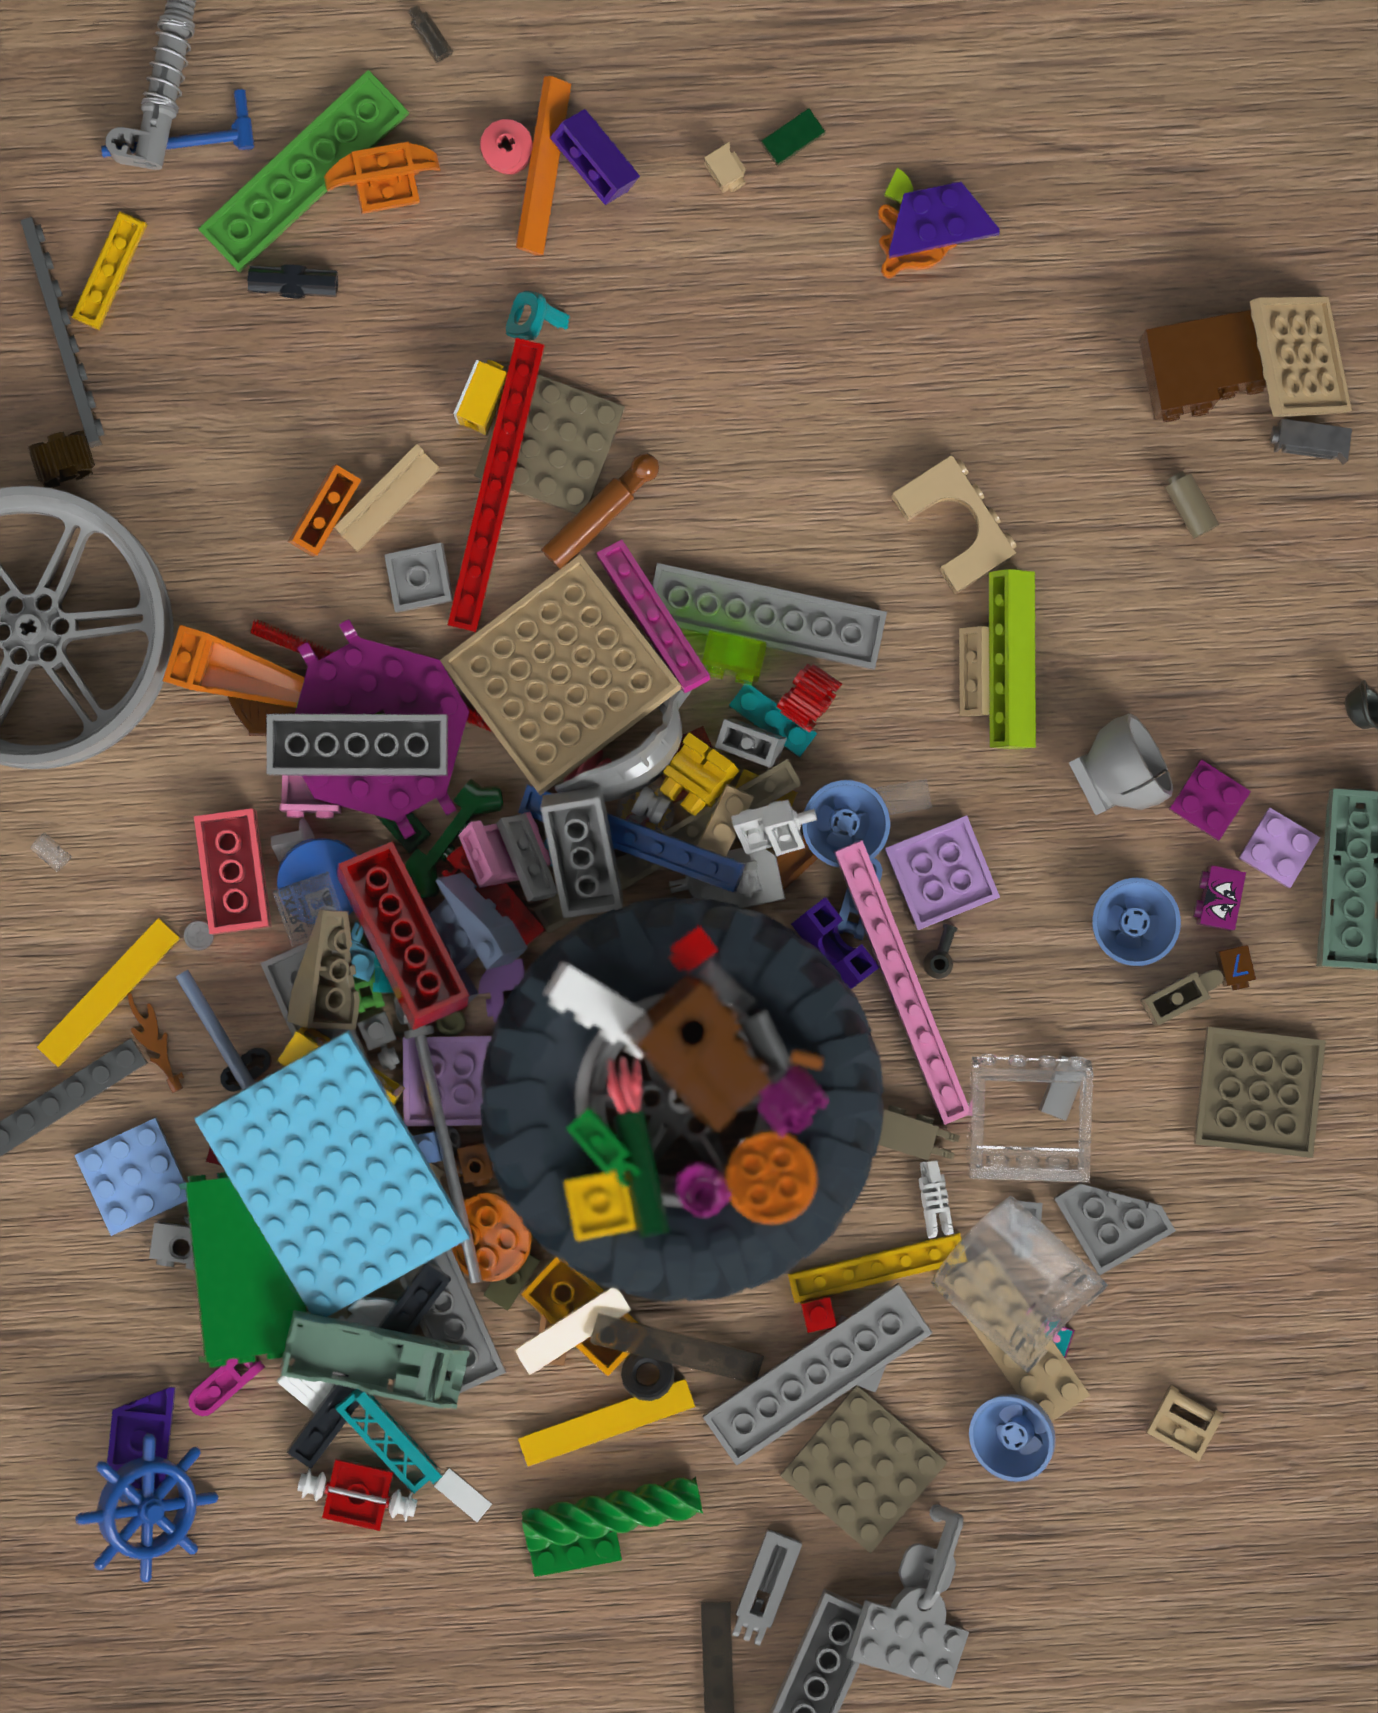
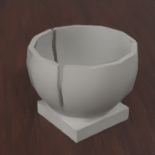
M1130 713L1113 719L1100 729L1089 753L1069 762L1095 815L1114 806L1143 810L1159 805L1172 796L1173 784L1159 748L1146 727L1136 716Z

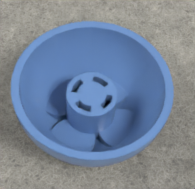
M852 780L829 783L820 788L810 798L804 811L814 808L817 816V821L802 824L805 841L817 858L831 866L839 867L833 851L862 840L869 858L872 860L880 853L888 839L890 817L887 806L881 796L864 783Z
M1129 878L1113 884L1100 896L1094 908L1092 925L1099 946L1109 957L1126 965L1143 966L1160 960L1173 948L1180 933L1181 918L1175 899L1163 886L1149 879Z
M1000 1395L986 1401L974 1413L969 1428L971 1448L979 1463L994 1476L1007 1481L1019 1482L1036 1477L1047 1467L1055 1450V1430L1047 1412L1035 1401L1021 1395Z

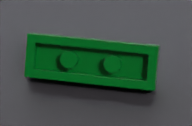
M612 1531L597 1539L580 1537L576 1542L568 1545L551 1543L547 1548L540 1551H530L534 1577L622 1561L618 1534Z

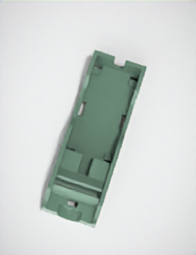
M1363 789L1329 790L1322 869L1323 901L1321 927L1318 936V967L1378 970V860L1377 863H1374V859H1378V792ZM1356 803L1364 804V809L1356 808ZM1340 856L1341 860H1333V857ZM1331 899H1334L1333 915H1330ZM1376 902H1377V910H1376V918H1375V905H1376ZM1327 955L1335 956L1334 960H1327Z
M294 1310L280 1370L281 1376L309 1382L332 1383L356 1388L372 1395L435 1408L457 1409V1401L462 1389L470 1350L468 1346ZM290 1358L295 1359L293 1365H288ZM447 1371H451L449 1379L445 1378ZM333 1372L342 1373V1374H347V1375H349V1376L346 1377V1376L336 1375V1374H333ZM389 1379H393L392 1386L388 1385Z

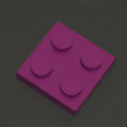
M1200 760L1169 810L1213 839L1220 841L1251 791L1205 761Z

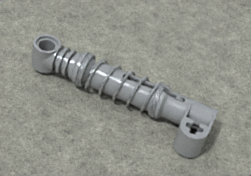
M167 0L166 10L160 16L157 27L161 30L156 32V35L159 36L158 46L152 48L156 51L155 60L149 63L153 66L152 75L146 78L150 81L149 90L143 93L146 98H143L141 102V110L144 113L141 129L117 127L112 129L106 136V147L111 157L120 164L160 170L163 167L171 123L176 118L179 110L176 99L182 95L179 84L185 81L182 69L188 66L185 54L191 51V46L186 39L194 36L195 32L192 16L194 15L196 0ZM135 140H136V141H138V143H137L136 153H135V156H134V155H132V153H131V151H130L129 148H132V149L134 148V144H135Z

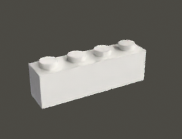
M562 962L543 994L551 998L548 1004L563 1013L566 1008L576 1013L574 1020L588 1028L591 1027L592 1023L602 1029L599 1035L614 1044L620 1039L628 1044L625 1048L626 1051L641 1059L643 1055L626 1037L624 1032L645 1011Z

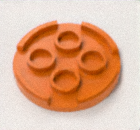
M766 1131L748 1137L736 1148L726 1166L725 1181L728 1189L731 1191L730 1200L732 1204L744 1216L758 1223L780 1224L794 1219L808 1207L816 1192L818 1178L815 1161L809 1150L800 1141L787 1134L780 1137L775 1131Z
M485 1192L466 1198L464 1203L482 1281L496 1282L514 1275L526 1262L531 1248V1232L522 1223L523 1219L509 1205L504 1195ZM462 1243L451 1249L461 1271L469 1276Z

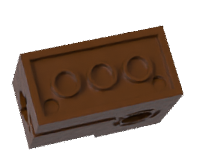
M1252 310L1145 330L1139 342L1154 420L1162 418L1163 422H1172L1179 420L1181 415L1191 413L1192 417L1204 416L1209 414V410H1212L1219 400L1234 398L1236 393L1246 391L1247 395H1254L1264 392L1267 384L1263 376L1260 351L1257 347V335L1251 317Z
M686 975L633 1023L624 1034L702 1123L718 1132L735 1116L734 1113L741 1107L744 1108L772 1081L766 1075L769 1070L759 1058H754L750 1053H747L746 1051L749 1049V1046L740 1036L735 1035L742 1028L736 1022V1019L739 1018L737 1013L727 1003L724 1005L719 999H716L719 993L708 981L704 982L700 977L695 979Z

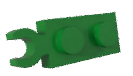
M587 1108L567 1128L570 1134L606 1174H611L614 1170L617 1172V1180L622 1186L627 1187L631 1184L625 1177L628 1169L632 1170L636 1176L642 1174L638 1165L628 1163L626 1160L632 1154L592 1108Z

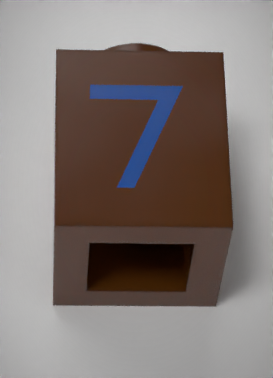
M1248 945L1215 952L1219 971H1221L1224 977L1223 986L1231 985L1232 991L1250 987L1248 981L1256 980Z

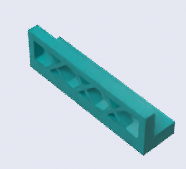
M355 1389L335 1407L340 1415L413 1494L429 1480L434 1485L442 1478L440 1468L372 1394ZM357 1400L365 1409V1416H351L346 1411V1408ZM357 1422H364V1429ZM368 1423H378L384 1430V1438H371L367 1433ZM377 1443L383 1444V1450L379 1447ZM387 1444H397L404 1452L403 1459H390L387 1455ZM397 1465H403L402 1471ZM407 1465H416L424 1474L414 1484L406 1476Z

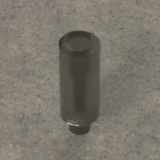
M418 5L412 7L408 11L413 18L410 22L411 26L435 63L445 60L453 53L452 48L430 14L422 12Z

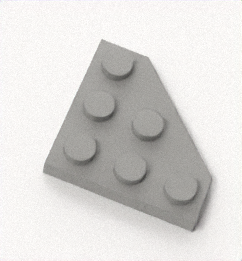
M1080 1183L1054 1197L1055 1202L1099 1276L1176 1231L1162 1206Z

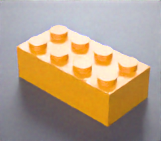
M555 1257L520 1295L553 1325L603 1293L604 1290L594 1281L569 1267L568 1262ZM626 1313L575 1347L608 1377L649 1332L631 1315Z

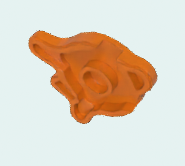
M888 204L882 205L878 210L879 219L891 230L890 234L883 235L879 239V245L887 256L881 267V273L885 278H893L905 269H929L939 263L949 250L958 245L954 244L889 258L888 253L899 211Z

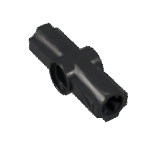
M293 264L281 265V267L249 266L248 291L263 294H279L281 297L301 299L305 298V296L337 297L338 272L333 270L307 269L305 266Z

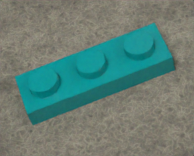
M745 682L729 704V707L758 728L786 737L784 747L800 758L817 733L814 730L809 733L781 714V710L776 707L777 704Z

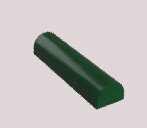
M635 1111L615 1116L613 1120L617 1137L632 1153L626 1160L628 1163L638 1165L642 1171V1174L636 1176L630 1169L625 1173L626 1179L631 1183L628 1188L639 1238L670 1232L644 1112Z

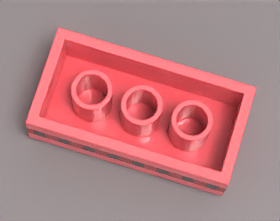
M251 808L194 816L209 934L217 935L272 927L257 811Z

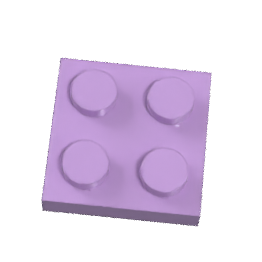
M1268 808L1238 859L1285 887L1291 888L1320 837L1272 808Z

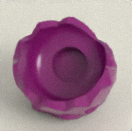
M702 1163L687 1165L677 1177L676 1192L679 1200L686 1209L690 1210L697 1217H708L716 1214L730 1199L731 1191L728 1189L722 1174L709 1165Z

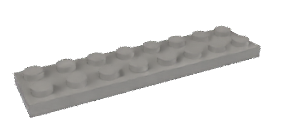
M657 563L652 586L680 629L875 670L887 615L886 611Z
M897 1283L838 1323L836 1327H832L705 1413L703 1418L737 1466L933 1334L932 1330L901 1285Z

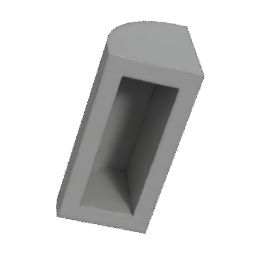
M1059 1055L1038 1110L1067 1121L1087 1065Z

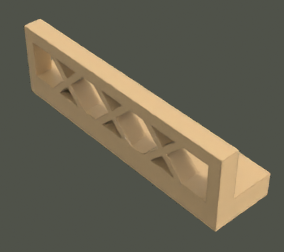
M416 444L334 528L358 552L440 468Z

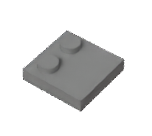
M443 543L384 554L396 613L453 601Z

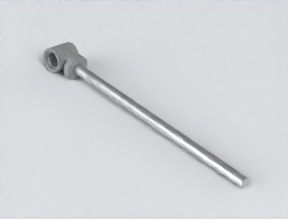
M395 996L394 1006L397 1018L402 1025H409L410 1031L404 1032L405 1039L415 1038L452 1204L471 1234L469 1239L462 1242L471 1284L482 1281L426 1038V1034L434 1033L433 1025H424L412 1030Z

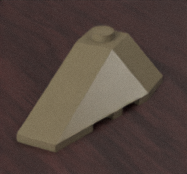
M319 910L291 991L287 1022L305 1028L356 1030L360 998L359 991L355 990L353 975L356 974L355 965L351 964L350 948L352 947L347 911Z

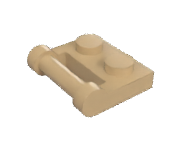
M1170 1385L1146 1432L1200 1461L1224 1414L1216 1409L1212 1411L1179 1393L1178 1388ZM1174 1403L1207 1421L1205 1429L1203 1430L1170 1412L1172 1404Z

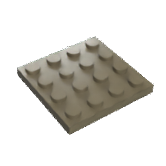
M538 375L511 490L577 514L591 501L625 406ZM496 419L474 475L479 479L483 477Z
M1207 1027L1194 1144L1313 1158L1326 1040Z
M856 1385L780 1476L868 1552L872 1553L943 1469L947 1461L862 1388Z

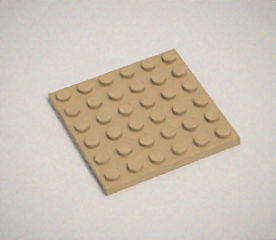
M578 555L440 660L540 795L681 690V684L581 555Z

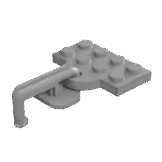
M935 1504L930 1508L931 1519L935 1522L942 1520L946 1522L937 1549L922 1544H913L907 1548L899 1568V1576L905 1589L895 1597L890 1607L865 1600L846 1658L951 1688L969 1631L945 1623L947 1612L940 1594L949 1588L955 1572L956 1562L953 1553L963 1526V1516L947 1507Z

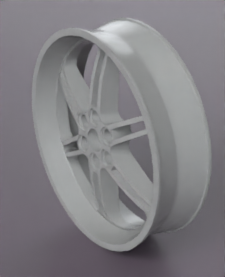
M34 486L1 488L0 517L14 514L51 516L64 522L65 531L36 590L32 594H23L0 564V576L11 589L3 596L0 593V628L2 626L10 628L9 637L6 640H0V648L4 651V659L0 666V692L11 669L18 672L0 706V726L14 704L30 671L34 667L42 666L82 719L84 730L75 739L51 745H20L9 743L0 737V765L22 769H51L68 766L96 756L115 745L135 728L152 707L163 686L164 674L173 648L174 629L171 602L162 576L149 553L127 529L100 507L73 494L51 488ZM80 527L81 531L58 587L54 592L49 587L76 528ZM101 533L107 536L127 560L135 575L141 596L136 608L79 613L63 612V600L75 574L85 544L92 534ZM43 597H51L52 606L50 609L41 611L39 609V601ZM21 599L23 603L22 610L19 613L12 614L9 610L11 602ZM143 616V621L140 623L79 631L78 622ZM67 620L69 630L63 635H58L55 630L57 623ZM35 622L33 626L37 628L36 632H29L26 636L25 626ZM135 631L145 632L148 636L149 644L137 678L120 702L111 709H101L66 654L67 645L75 640ZM49 647H55L57 651L56 658L53 661L46 662L43 658L44 651ZM19 650H25L27 652V660L23 664L17 665L14 662L15 653ZM63 665L97 715L96 721H91L57 674L56 670Z

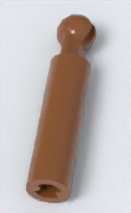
M648 453L636 456L631 463V467L619 479L613 478L541 549L544 555L559 570L568 564L634 500L633 494L645 482L656 478L659 473V463L656 458Z

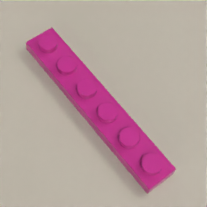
M621 539L597 552V558L668 669L681 684L684 694L709 681L710 675L624 541Z

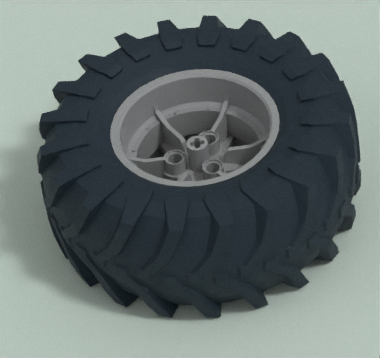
M676 897L652 899L635 902L618 910L612 909L578 925L563 939H558L529 966L520 983L515 985L496 1019L492 1039L488 1042L482 1068L481 1095L483 1103L480 1105L483 1137L490 1159L494 1164L492 1166L507 1202L517 1215L523 1219L522 1223L548 1252L560 1260L568 1262L569 1267L602 1286L624 1290L627 1294L658 1301L719 1299L742 1292L745 1288H755L784 1275L796 1266L802 1258L806 1259L824 1244L837 1230L845 1213L850 1212L869 1178L872 1158L876 1155L882 1131L883 1103L881 1094L884 1093L881 1061L870 1033L872 1031L856 995L841 979V974L815 946L797 936L795 931L769 916L740 908L736 904L706 898L677 899ZM700 926L718 952L688 973L685 968L679 972L669 958L673 954L670 948ZM562 962L645 1012L686 975L695 979L700 977L704 982L708 981L718 991L717 1000L719 999L724 1005L727 1003L739 1016L736 1019L737 1023L766 1008L790 1059L793 1051L796 1049L825 1057L821 1070L793 1063V1066L798 1065L802 1070L807 1071L829 1098L828 1105L824 1109L821 1107L816 1109V1112L811 1116L813 1121L804 1130H801L799 1133H794L792 1130L786 1132L787 1135L800 1141L809 1150L817 1168L816 1192L811 1203L799 1216L780 1224H762L744 1216L729 1199L716 1214L708 1217H697L690 1210L686 1209L679 1200L676 1192L678 1176L657 1172L670 1232L639 1238L638 1229L576 1241L564 1181L603 1173L604 1171L570 1134L567 1128L587 1108H592L610 1128L605 1107L617 1109L613 1097L611 1098L609 1095L608 1087H605L608 1076L609 1059L615 1060L626 1043L618 1039L614 1044L599 1035L602 1030L600 1027L592 1023L591 1027L588 1028L574 1020L575 1012L566 1008L563 1013L548 1004L551 998L543 994ZM740 1029L735 1035L740 1036L749 1046L746 1052L755 1058L742 1029ZM644 1057L652 1081L642 1082V1100L639 1111L652 1115L647 1130L655 1164L682 1133L706 1165L717 1169L723 1175L729 1161L718 1132L707 1125L698 1134L689 1130L688 1122L696 1115L688 1106L683 1107L681 1103L677 1105L674 1103L677 1094ZM786 1071L768 1078L776 1085L777 1082L784 1078ZM650 1089L658 1091L661 1096L660 1103L654 1107L647 1106L643 1100L644 1093ZM758 1094L744 1108L741 1107L737 1112L757 1110L758 1103H760L762 1097ZM758 1111L757 1120L750 1136L760 1132L775 1131L760 1111Z

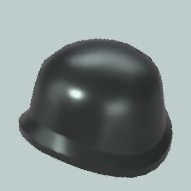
M1363 680L1358 687L1346 696V712L1350 720L1361 729H1378V693L1368 687L1366 681Z

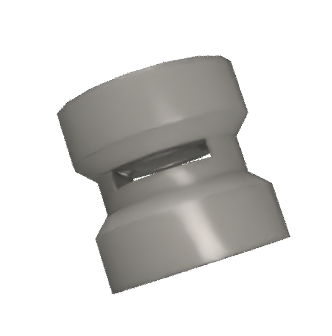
M645 786L632 812L638 816L645 815L651 823L658 826L671 800L665 796H656L652 789Z

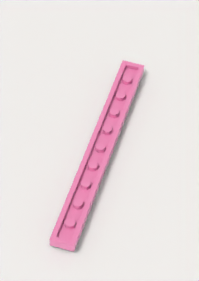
M860 840L833 851L942 1124L946 1125L972 1114L863 841Z

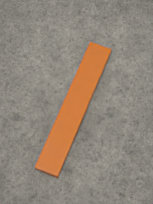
M544 76L516 243V248L534 255H544L560 158V150L550 137L559 125L566 120L572 85L553 76Z

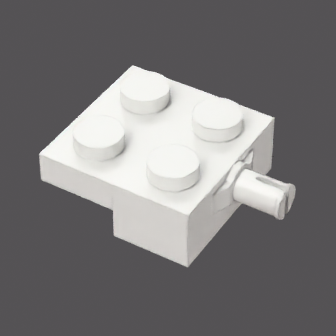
M785 800L775 801L768 806L754 810H744L737 815L731 816V819L746 854L773 847L776 855L779 856L805 848L800 829L801 825L817 821V816L814 808L797 814V812L792 810L789 801Z

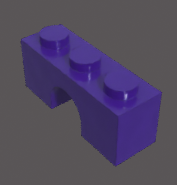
M825 897L791 923V925L803 940L815 946L841 974V979L850 989H853L880 967L862 944L854 948L842 940L838 932V925L843 919Z

